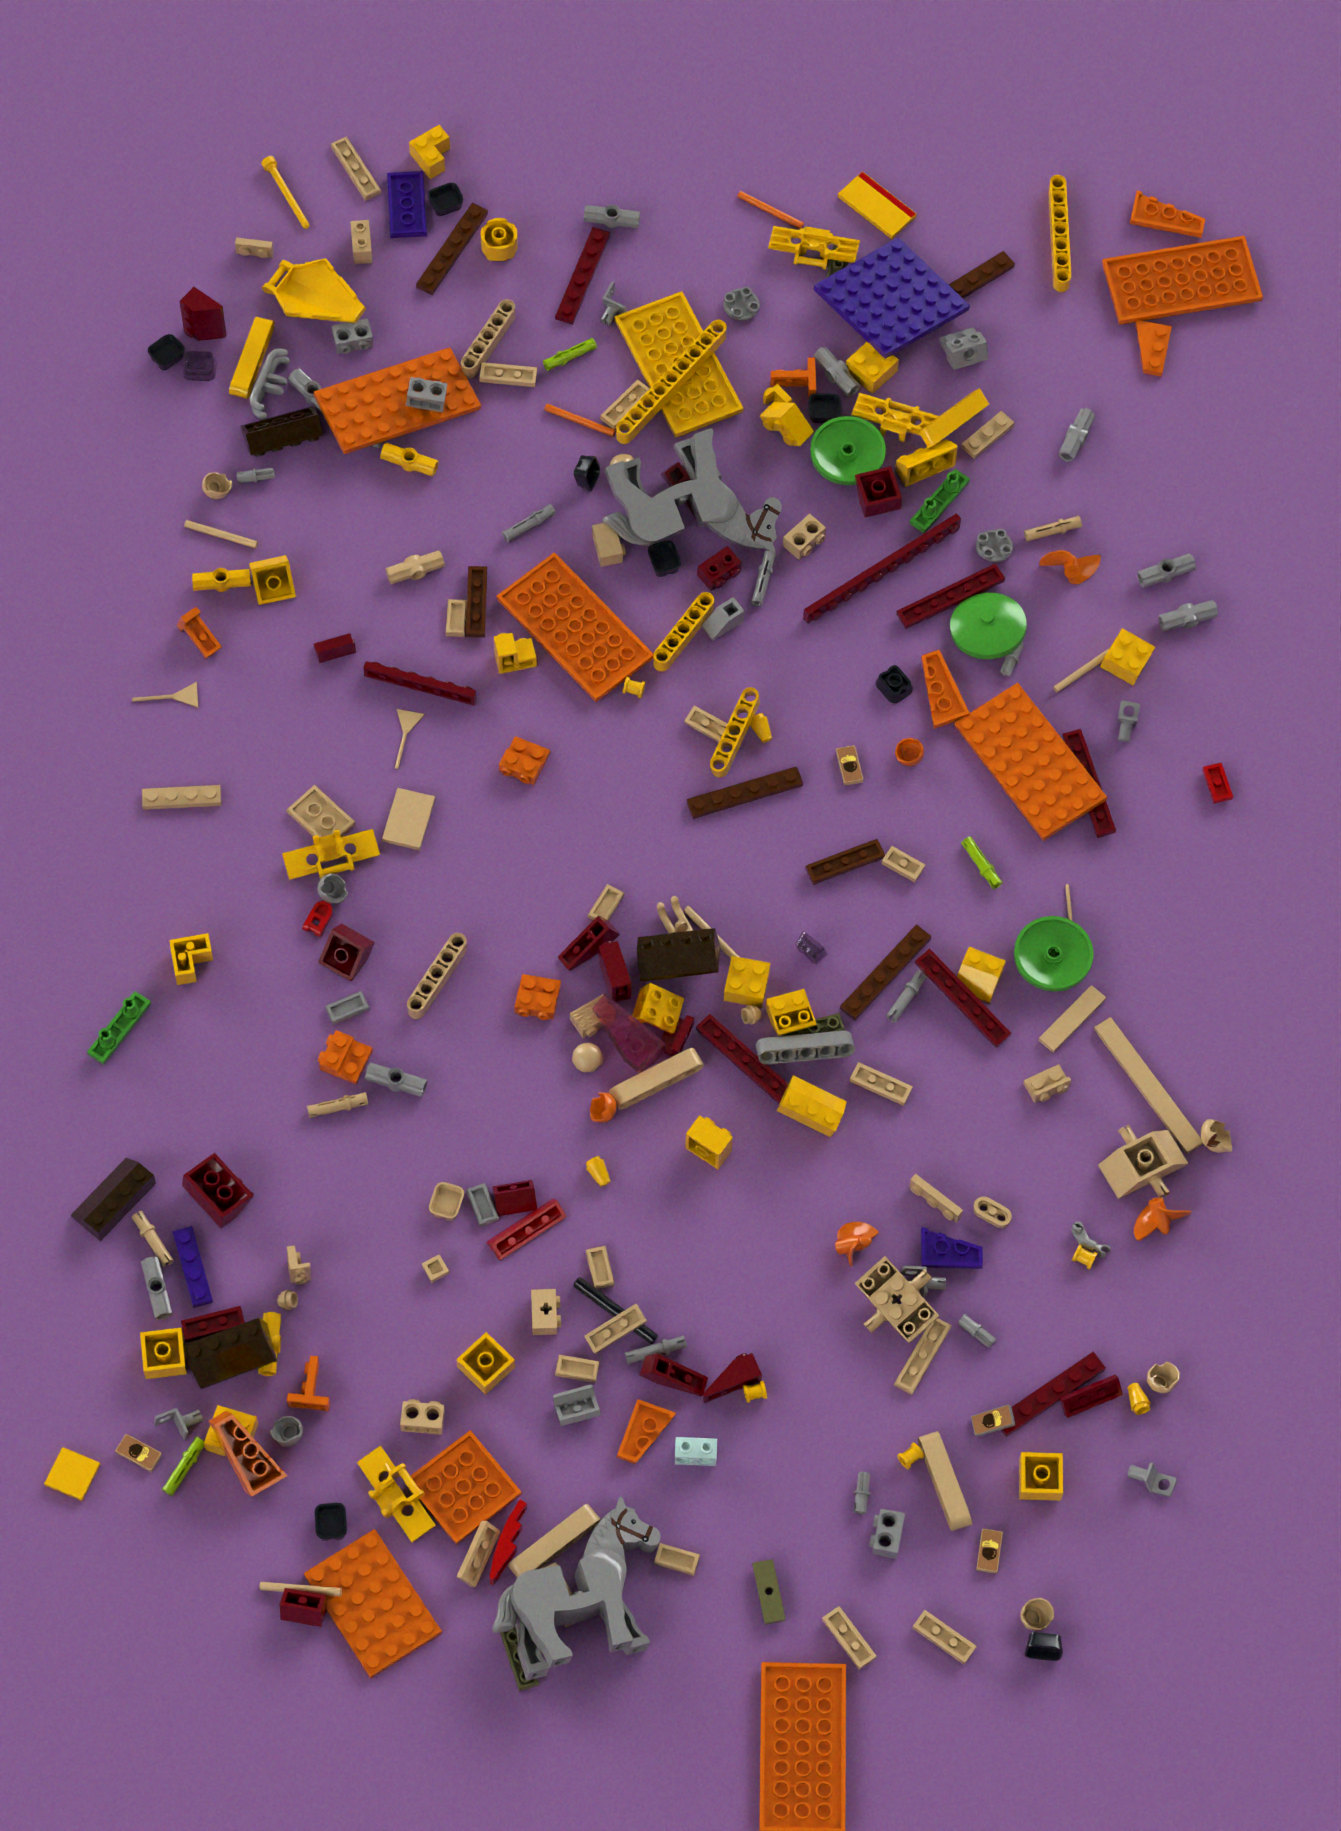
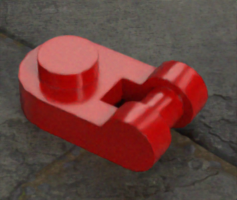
M325 901L317 902L305 920L302 930L314 932L315 936L322 937L333 914L331 904ZM314 920L320 921L318 926L313 924Z

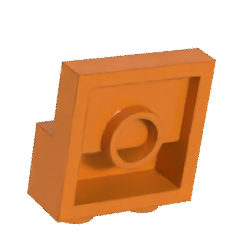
M515 736L499 763V771L505 776L518 778L525 784L535 785L550 755V750Z
M522 974L514 1006L515 1013L523 1017H528L529 1015L536 1016L541 1020L554 1019L561 980Z
M336 1030L334 1035L329 1034L326 1045L328 1047L326 1051H321L317 1061L319 1062L320 1070L357 1085L373 1052V1047L354 1040V1037Z

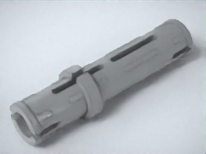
M548 504L543 509L532 512L526 519H523L509 529L502 531V535L507 542H510L536 525L540 526L543 524V521L556 515V511L551 504Z
M765 551L762 564L758 567L759 575L751 600V604L761 607L763 605L769 578L773 574L772 567L776 557L774 552ZM763 582L761 592H759L761 583Z
M917 970L911 981L905 984L904 991L886 1014L888 1020L893 1016L891 1022L896 1023L898 1021V1018L909 1002L919 993V988L927 979L924 973L919 979L922 971Z
M684 1335L667 1341L663 1339L660 1343L624 1353L627 1364L630 1365L642 1361L646 1356L655 1353L670 1355V1352L687 1348Z

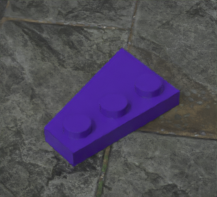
M921 1227L922 1267L982 1269L983 1247L960 1239L956 1240L947 1237L945 1234L935 1233Z

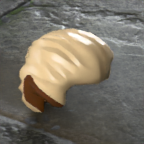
M1207 1119L1201 1127V1140L1209 1150L1217 1153L1232 1152L1230 1132L1224 1130L1225 1123L1213 1119Z

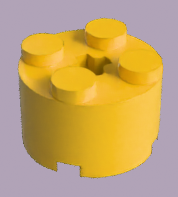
M504 218L489 220L482 227L480 233L483 254L489 261L512 259L518 248L515 225L507 222V219Z

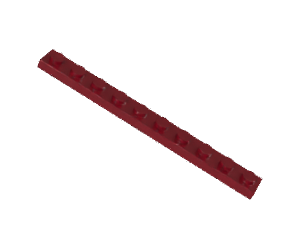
M957 513L806 607L803 619L807 624L812 620H818L825 612L834 610L839 603L850 600L855 593L862 592L871 583L880 581L885 574L896 571L901 564L910 562L917 554L926 552L931 545L938 544L947 535L956 533L960 528V516Z

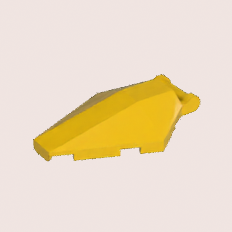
M326 258L305 262V264H292L282 260L279 268L268 283H264L262 286V290L265 293L275 296L288 317L356 323L366 310V307L359 301L355 292L335 272L334 267ZM288 271L284 278L281 280V282L278 284V286L275 287V284L278 282V280L281 278L284 272Z

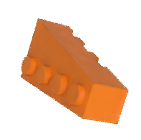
M225 1411L209 1420L219 1443L244 1491L252 1497L288 1476L233 1414Z

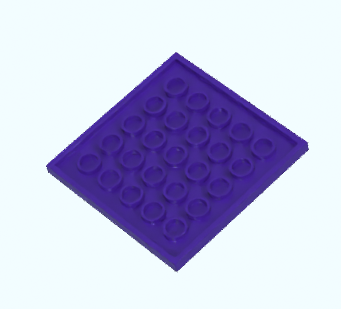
M899 238L892 240L855 261V263L814 285L813 289L885 359L969 311L970 305Z

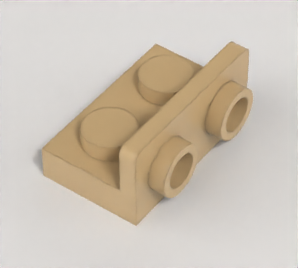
M1058 1064L1025 1079L1023 1084L1034 1103L1048 1100L1055 1093L1062 1094L1066 1092L1070 1087L1071 1078L1066 1077L1061 1066Z
M295 1245L287 1246L290 1282L298 1285L307 1283L311 1280L310 1263L301 1264L300 1252H296Z

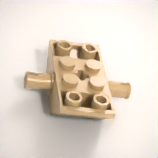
M1126 1125V1129L1122 1127L1118 1132L1121 1134L1126 1145L1118 1148L1098 1165L1116 1197L1120 1199L1148 1184L1153 1187L1158 1198H1163L1162 1195L1166 1197L1170 1194V1191L1161 1178L1188 1165L1187 1160L1168 1130L1152 1131L1137 1139L1130 1125Z
M884 1256L855 1282V1285L877 1311L863 1323L864 1326L873 1333L884 1321H888L908 1343L912 1342L939 1317L938 1313L919 1294V1290L933 1278L923 1269L912 1281H907ZM901 1298L902 1303L899 1305L894 1300Z

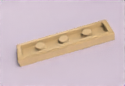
M347 136L331 143L332 150L363 199L366 201L381 194V189Z
M1091 985L1039 1037L1038 1041L1054 1053L1106 1000V997Z
M937 1318L926 1328L895 1381L894 1386L910 1395L914 1393L952 1325Z

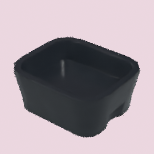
M453 182L433 188L428 192L429 200L437 216H444L460 210L462 207L463 195L457 184Z
M172 334L164 335L148 347V353L152 361L157 363L161 370H167L182 360L185 350L183 344Z
M831 393L812 394L809 397L811 421L814 423H825L833 418L840 417L841 397L838 394Z
M581 455L574 469V477L578 486L592 491L600 475V465L596 456Z
M662 541L649 546L648 555L658 577L678 572L681 560L672 541Z
M893 665L887 671L880 673L876 680V687L891 703L902 701L913 690L911 681L897 665Z
M342 1503L318 1505L314 1512L317 1536L322 1541L343 1539L347 1532L345 1506Z
M1031 1632L1029 1634L1025 1657L1049 1661L1061 1659L1063 1649L1060 1635Z

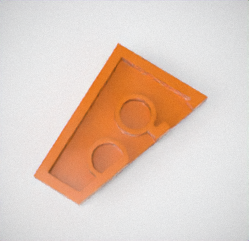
M1136 320L1135 328L1137 330L1143 373L1162 377L1172 326Z
M637 1399L616 1457L636 1464L674 1418L676 1413Z

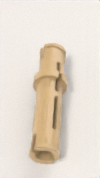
M1079 516L1065 520L1058 519V522L1024 530L1026 541L1029 542L1057 533L1064 534L1066 531L1075 528H1081L1082 523Z
M366 1092L351 1096L344 1095L343 1098L308 1105L307 1109L309 1118L341 1110L350 1111L351 1108L369 1104Z
M139 1211V1215L135 1213L131 1218L139 1228L141 1237L146 1239L162 1267H167L166 1264L171 1265L174 1259L156 1234L154 1225L149 1223L143 1211Z

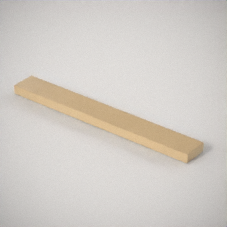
M1110 1017L1095 1026V1032L1183 1151L1188 1154L1201 1146L1203 1142L1200 1136L1113 1019Z

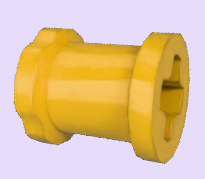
M626 677L622 693L637 695L638 698H642L646 682L631 680L630 677Z
M1079 1244L1071 1261H1078L1086 1265L1087 1269L1090 1270L1098 1253L1085 1250Z
M764 1381L750 1386L743 1385L747 1403L762 1397L767 1399Z
M913 1442L910 1448L903 1453H899L897 1458L902 1466L908 1470L919 1458H924V1453Z

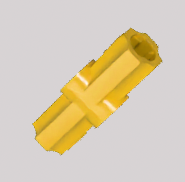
M389 443L383 445L380 459L400 465L405 471L411 472L415 470L432 477L435 475L439 464L438 460L418 454L413 448L404 449Z
M217 568L214 572L192 573L193 590L216 589L219 592H224L229 588L251 586L250 569L227 571L224 568Z
M276 1312L263 1313V1321L268 1324L278 1360V1354H280L281 1314ZM277 1361L258 1368V1373L263 1376L276 1375Z

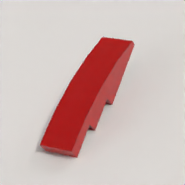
M519 1499L508 1517L499 1537L489 1577L490 1584L492 1585L496 1583L517 1553V1546L513 1543L522 1531V1524L518 1521L527 1510V1503Z

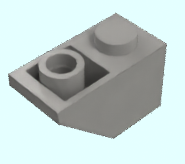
M733 597L718 606L703 623L702 628L711 640L714 641L744 622V610Z

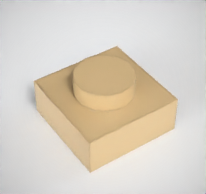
M440 1254L422 1263V1268L431 1283L449 1274V1270Z

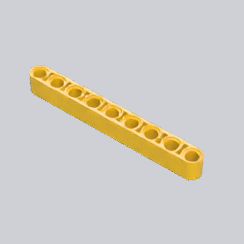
M714 320L617 423L616 438L618 442L622 444L631 442L726 339L727 326L724 321Z

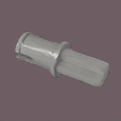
M253 468L250 471L237 472L238 484L247 482L258 483L257 481L275 478L273 468L260 470Z
M1023 643L1012 653L1004 657L1005 661L1000 669V673L1003 676L1009 677L1015 664L1019 662V656L1024 648Z
M964 1314L959 1320L958 1325L968 1331L972 1338H977L988 1348L994 1345L996 1338L983 1329L982 1324H977L967 1314Z
M867 1472L858 1473L853 1512L856 1514H866L867 1500L868 1496H870V1492H868L870 1474Z

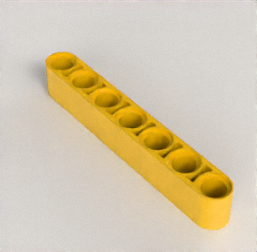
M1054 175L1050 179L1048 189L1053 287L1058 292H1065L1069 289L1071 280L1066 179L1063 176Z

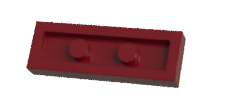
M241 1306L181 1320L185 1342L205 1338L245 1323Z
M1115 1374L1060 1397L1064 1415L1069 1418L1122 1396L1123 1392L1119 1378Z

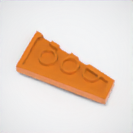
M1136 191L1130 224L1202 238L1205 218L1186 210L1180 211L1174 208V205L1169 203L1166 205L1159 202L1153 196L1147 197L1142 194L1143 192Z
M940 650L922 655L921 661L933 728L936 729L958 721L970 714Z

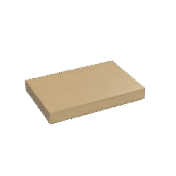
M316 785L311 787L287 809V813L312 836L318 835L323 837L333 834L334 830L339 829L340 836L342 837L356 825L355 821Z
M397 788L382 842L420 850L434 806L435 796Z

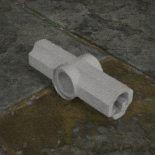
M586 205L584 221L605 224L608 228H616L618 226L638 228L640 212L619 209L616 205H608L606 207Z
M821 347L817 350L813 357H815V361L824 370L827 379L832 384L836 383L847 397L855 395L860 389V384L849 373L847 365L842 360L838 361L827 347Z
M300 368L295 369L288 377V381L305 397L307 403L314 405L322 413L314 394H310V392L320 390V384L312 381Z
M1087 408L1080 409L1074 423L1069 426L1065 441L1058 454L1062 460L1066 462L1073 461L1080 446L1084 445L1089 433L1088 430L1095 418L1092 410Z
M1190 553L1172 560L1163 559L1158 565L1138 571V581L1143 588L1159 582H1170L1173 577L1195 570V560Z
M1213 600L1197 605L1187 603L1175 611L1160 614L1158 617L1159 625L1163 631L1182 626L1184 628H1192L1201 621L1218 617V610Z
M370 1062L366 1070L365 1080L387 1086L394 1092L403 1091L420 1097L425 1093L427 1079L404 1073L400 1068L391 1069ZM395 1077L401 1079L399 1082L391 1081Z
M158 1257L145 1258L141 1261L155 1319H167L173 1313ZM156 1285H160L162 1287L159 1291L152 1290V1288Z

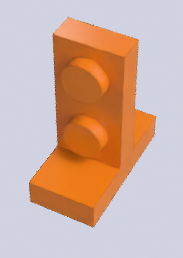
M815 357L807 358V370L784 371L778 369L771 371L770 387H774L776 384L780 387L808 386L809 399L812 394L816 393Z
M196 606L181 616L177 627L181 632L184 630L204 658L207 659L220 650L222 646L200 618L201 612Z
M310 1355L309 1362H305L304 1374H307V1380L302 1383L301 1394L288 1393V1407L329 1411V1397L315 1396L319 1369L318 1356Z

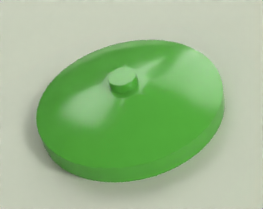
M852 416L833 418L821 425L812 438L810 448L811 460L815 469L827 480L840 485H856V474L881 469L886 454L885 441L879 430L870 422Z
M981 593L965 599L956 607L950 620V632L955 645L965 654L978 659H997L1012 653L1021 645L1027 631L1026 616L1021 606L1010 597L998 593Z
M1058 916L1041 917L1027 924L1019 933L1014 947V961L1021 976L1034 987L1045 991L1058 992L1077 986L1088 975L1093 962V946L1088 934L1077 923Z

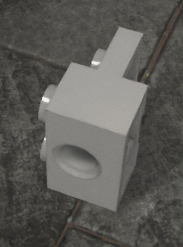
M974 327L939 338L940 345L945 351L947 361L953 370L988 360L987 341L981 332H976Z

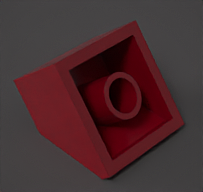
M891 466L855 475L859 503L865 518L901 509L902 496Z
M341 923L331 930L318 963L347 980L353 981L367 961L375 942Z

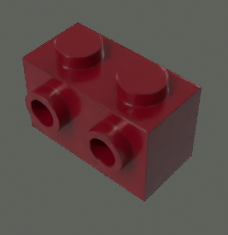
M726 546L698 566L697 576L712 591L715 588L722 587L731 577L735 578L741 572L742 561Z
M285 1588L279 1604L280 1619L322 1627L327 1612L326 1595Z

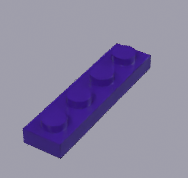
M190 1226L172 1231L193 1308L213 1303L193 1227Z

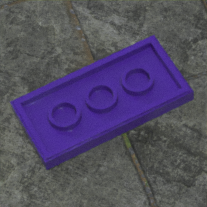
M424 171L387 173L390 238L427 237Z

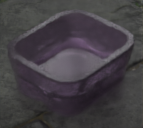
M188 351L184 361V378L193 381L213 380L216 375L217 365L213 353Z
M803 931L795 943L797 950L814 964H817L827 956L825 948Z

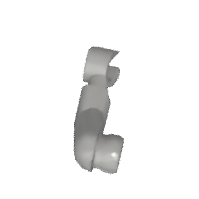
M1077 1221L1073 1224L1071 1231L1077 1242L1086 1249L1098 1251L1099 1257H1106V1252L1102 1250L1110 1252L1111 1247L1106 1244L1099 1245L1096 1241L1091 1240L1081 1222Z

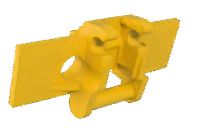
M773 226L768 249L795 253V265L800 263L823 267L822 269L827 270L829 259L855 263L860 240L833 236L830 230L806 226L804 229L800 228V230ZM794 238H799L801 242L799 244H793L791 240ZM835 244L837 248L829 250L828 245ZM808 249L820 252V257L824 260L800 255H806Z
M859 393L851 414L852 416L881 424L880 433L884 437L887 430L898 433L899 441L905 442L906 433L920 435L918 432L939 417L938 415L920 411L919 406L912 407L892 401L891 398L883 400L863 393ZM880 408L883 410V414H877L875 410ZM916 420H921L919 425H914Z
M339 829L334 830L333 834L323 837L318 835L312 836L314 845L282 853L289 880L317 872L321 879L330 873L335 874L346 870L354 871V862L380 855L373 829L344 837L340 836ZM347 844H353L356 851L351 855L345 851L344 847ZM308 855H316L318 862L315 865L308 864L306 860ZM346 857V863L324 869L321 867L320 863Z
M381 1445L357 1462L375 1488L374 1491L370 1490L368 1492L371 1499L377 1502L382 1509L380 1512L385 1518L395 1517L412 1543L436 1526L419 1501L424 1496V1491L418 1488L407 1472L404 1463L395 1467ZM383 1472H388V1478L380 1482V1475ZM401 1476L413 1494L406 1498L395 1482V1479ZM406 1505L413 1506L414 1510L410 1516H404L402 1513Z

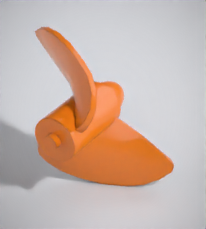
M1058 550L1044 555L1039 565H1063L1068 581L1071 584H1080L1096 572L1101 556L1091 555L1076 558V556L1068 551Z
M1153 1198L1137 1218L1134 1226V1236L1137 1241H1140L1157 1228L1162 1234L1167 1235L1170 1231L1172 1220L1192 1214V1211L1166 1209L1163 1198Z
M864 1222L846 1223L838 1230L835 1242L836 1251L840 1255L846 1254L850 1266L853 1267V1253L865 1250L871 1244V1239L878 1235L879 1232Z

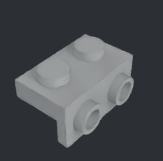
M593 1385L553 1395L555 1411L561 1426L601 1415Z

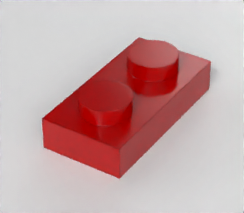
M1222 762L1204 766L1202 771L1213 803L1232 800L1233 794Z

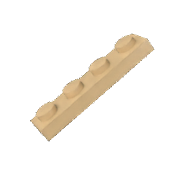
M220 785L142 789L143 810L221 806Z

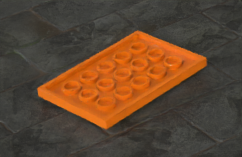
M375 1529L303 1573L310 1586L342 1588L341 1597L326 1595V1610L370 1679L442 1634L434 1618Z

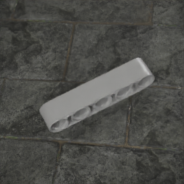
M848 1031L768 1037L758 1040L755 1045L759 1061L762 1064L849 1057L855 1052L852 1035Z

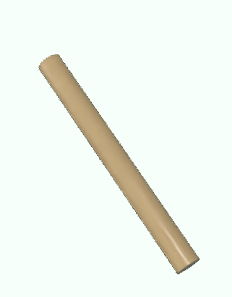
M186 520L184 524L186 528L255 549L258 546V541Z
M1110 648L1053 686L1056 693L1060 692L1100 664Z
M690 906L684 909V912L702 930L711 929ZM717 934L720 948L730 959L731 956L740 957Z
M260 1582L259 1589L264 1591L284 1592L285 1588L321 1595L342 1596V1588L271 1582Z

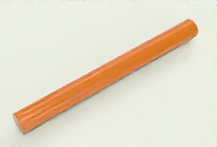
M742 191L738 193V198L799 229L803 228L804 222Z
M546 404L544 408L547 412L611 437L615 435L616 430L558 407Z

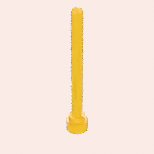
M273 156L264 158L261 161L262 167L265 171L271 173L302 227L308 229L309 223L279 174L275 158Z

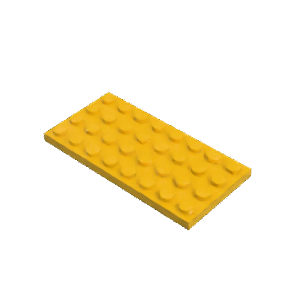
M682 291L615 316V322L649 388L654 385L703 332ZM715 353L705 361L661 409L675 438L740 414L744 410Z

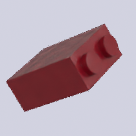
M618 941L604 942L599 946V965L611 1002L613 1004L631 999V980Z

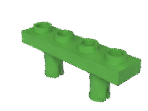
M957 469L949 472L945 481L931 497L925 499L924 505L910 519V524L922 533H926L970 483V478Z
M136 991L129 998H125L122 1008L108 1026L99 1031V1037L87 1051V1054L104 1065L150 1007L151 1001Z

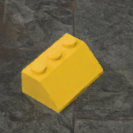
M944 439L930 448H919L912 454L899 457L896 460L895 471L904 486H910L954 467L958 446Z
M793 1075L776 1111L831 1137L836 1132L844 1114L847 1101Z

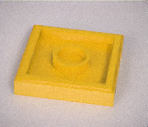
M62 1447L44 1485L83 1501L101 1464Z

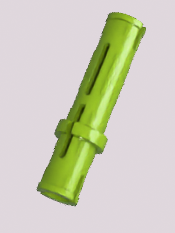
M590 338L567 350L558 351L556 355L543 360V365L547 371L560 365L564 366L568 361L597 349L596 342L593 338Z
M971 836L965 838L961 844L977 865L980 875L985 877L993 890L999 888L1003 882L996 874L995 867L987 861Z
M195 1437L188 1450L183 1452L181 1461L162 1488V1491L166 1494L174 1495L191 1466L198 1461L197 1457L204 1448V1441Z

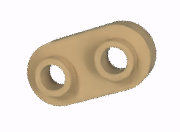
M984 1196L977 1198L974 1202L973 1211L979 1218L997 1228H1005L1010 1224L1012 1215L1008 1208ZM984 1206L987 1210L981 1211L980 1207ZM1002 1216L1004 1221H999L997 1218Z

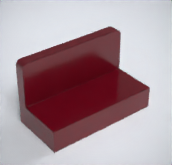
M350 633L313 644L319 663L356 653L355 641Z
M686 1015L684 1020L679 1018L675 1033L673 1034L664 1031L657 1050L672 1057L681 1053L694 1026V1017Z
M532 1180L492 1186L498 1216L537 1210L535 1188Z

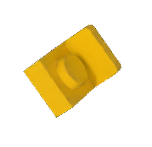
M778 384L774 387H769L763 394V403L765 405L773 400L774 402L792 403V398Z

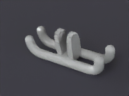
M274 349L268 354L253 388L250 404L252 412L257 418H267V414L262 412L265 406L261 404L266 392L275 395H282L284 392L282 387L276 385L286 386L288 380L282 376L275 375L274 371L279 364L287 365L290 363L288 357H277L287 356L288 351L286 349Z

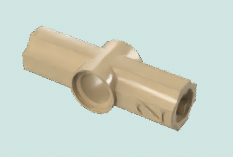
M438 550L423 556L411 555L404 562L385 569L388 580L392 585L410 578L412 580L421 579L427 572L445 567L441 552Z

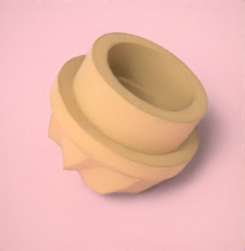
M747 1005L746 1008L741 1010L743 1022L745 1024H755L761 1019V1010L757 1006Z
M285 1290L278 1295L277 1303L281 1308L291 1310L297 1307L298 1296L294 1291Z

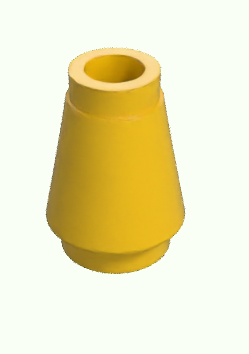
M763 713L754 715L750 727L762 743L772 740L767 716H764Z
M596 1156L585 1163L587 1166L586 1170L600 1187L611 1182L604 1159H601L600 1156Z
M1139 1383L1130 1384L1127 1389L1131 1410L1136 1415L1147 1413L1150 1410L1151 1402L1139 1386Z

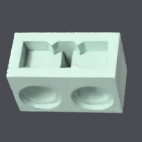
M676 1437L675 1465L716 1466L717 1439Z

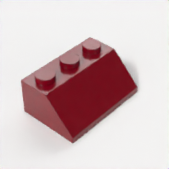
M193 286L179 301L184 333L198 341L225 338L227 333L223 306Z
M213 1153L183 1175V1188L220 1228L234 1220L254 1196L216 1153Z

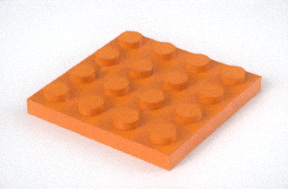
M471 1430L411 1475L418 1488L425 1493L419 1499L420 1502L456 1545L477 1530L481 1521L490 1520L522 1495L521 1490Z

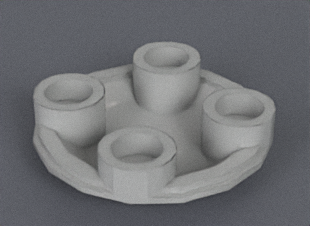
M743 287L726 293L723 306L725 312L735 320L744 321L753 318L758 313L760 303L751 288Z
M1004 529L981 532L978 534L975 543L978 554L991 562H1000L1007 559L1013 550L1012 540Z

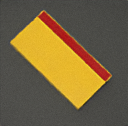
M863 171L838 193V198L891 240L911 223L917 215Z

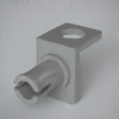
M613 281L602 298L603 304L607 309L602 318H600V321L603 324L607 322L606 325L608 326L611 325L616 313L622 314L627 312L626 306L611 300L616 290L615 282Z
M1121 701L1117 722L1121 723L1119 741L1130 742L1132 726L1136 725L1138 721L1139 703ZM1127 706H1131L1135 710L1134 715L1131 717H1127L1123 713L1124 708Z
M903 1266L900 1273L906 1276H917L923 1269L927 1271V1267ZM932 1277L933 1279L919 1290V1294L924 1298L928 1292L927 1289L944 1291L946 1288V1283H944L946 1278Z
M175 1408L155 1416L153 1424L158 1426L174 1419L183 1440H185L188 1435L187 1427L202 1423L203 1417L199 1410L182 1416L178 1409Z
M1154 1463L1149 1464L1148 1470L1131 1465L1128 1471V1478L1143 1481L1149 1492L1166 1497L1172 1496L1177 1478L1158 1473ZM1161 1481H1169L1170 1487L1167 1490L1159 1489L1158 1486Z

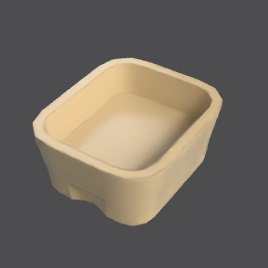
M446 1182L438 1183L435 1186L429 1204V1210L432 1215L437 1218H444L447 1221H454L464 1197V1190L459 1186Z

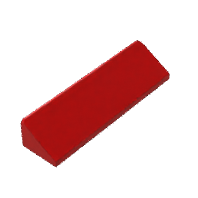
M551 1199L537 1208V1210L529 1213L488 1240L487 1244L496 1257L502 1260L567 1216L557 1199Z

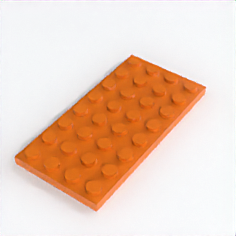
M1245 235L1102 259L1103 270L1119 325L1133 323L1136 320L1145 321L1259 302L1263 299Z
M450 347L314 391V397L343 454L481 409V404ZM410 377L447 383L443 412L406 406Z
M555 552L496 596L499 603L595 702H598L624 682L626 677H630L653 659L654 654Z
M1018 682L954 723L959 733L1043 841L1107 800V796Z
M761 1662L759 1831H845L846 1664Z

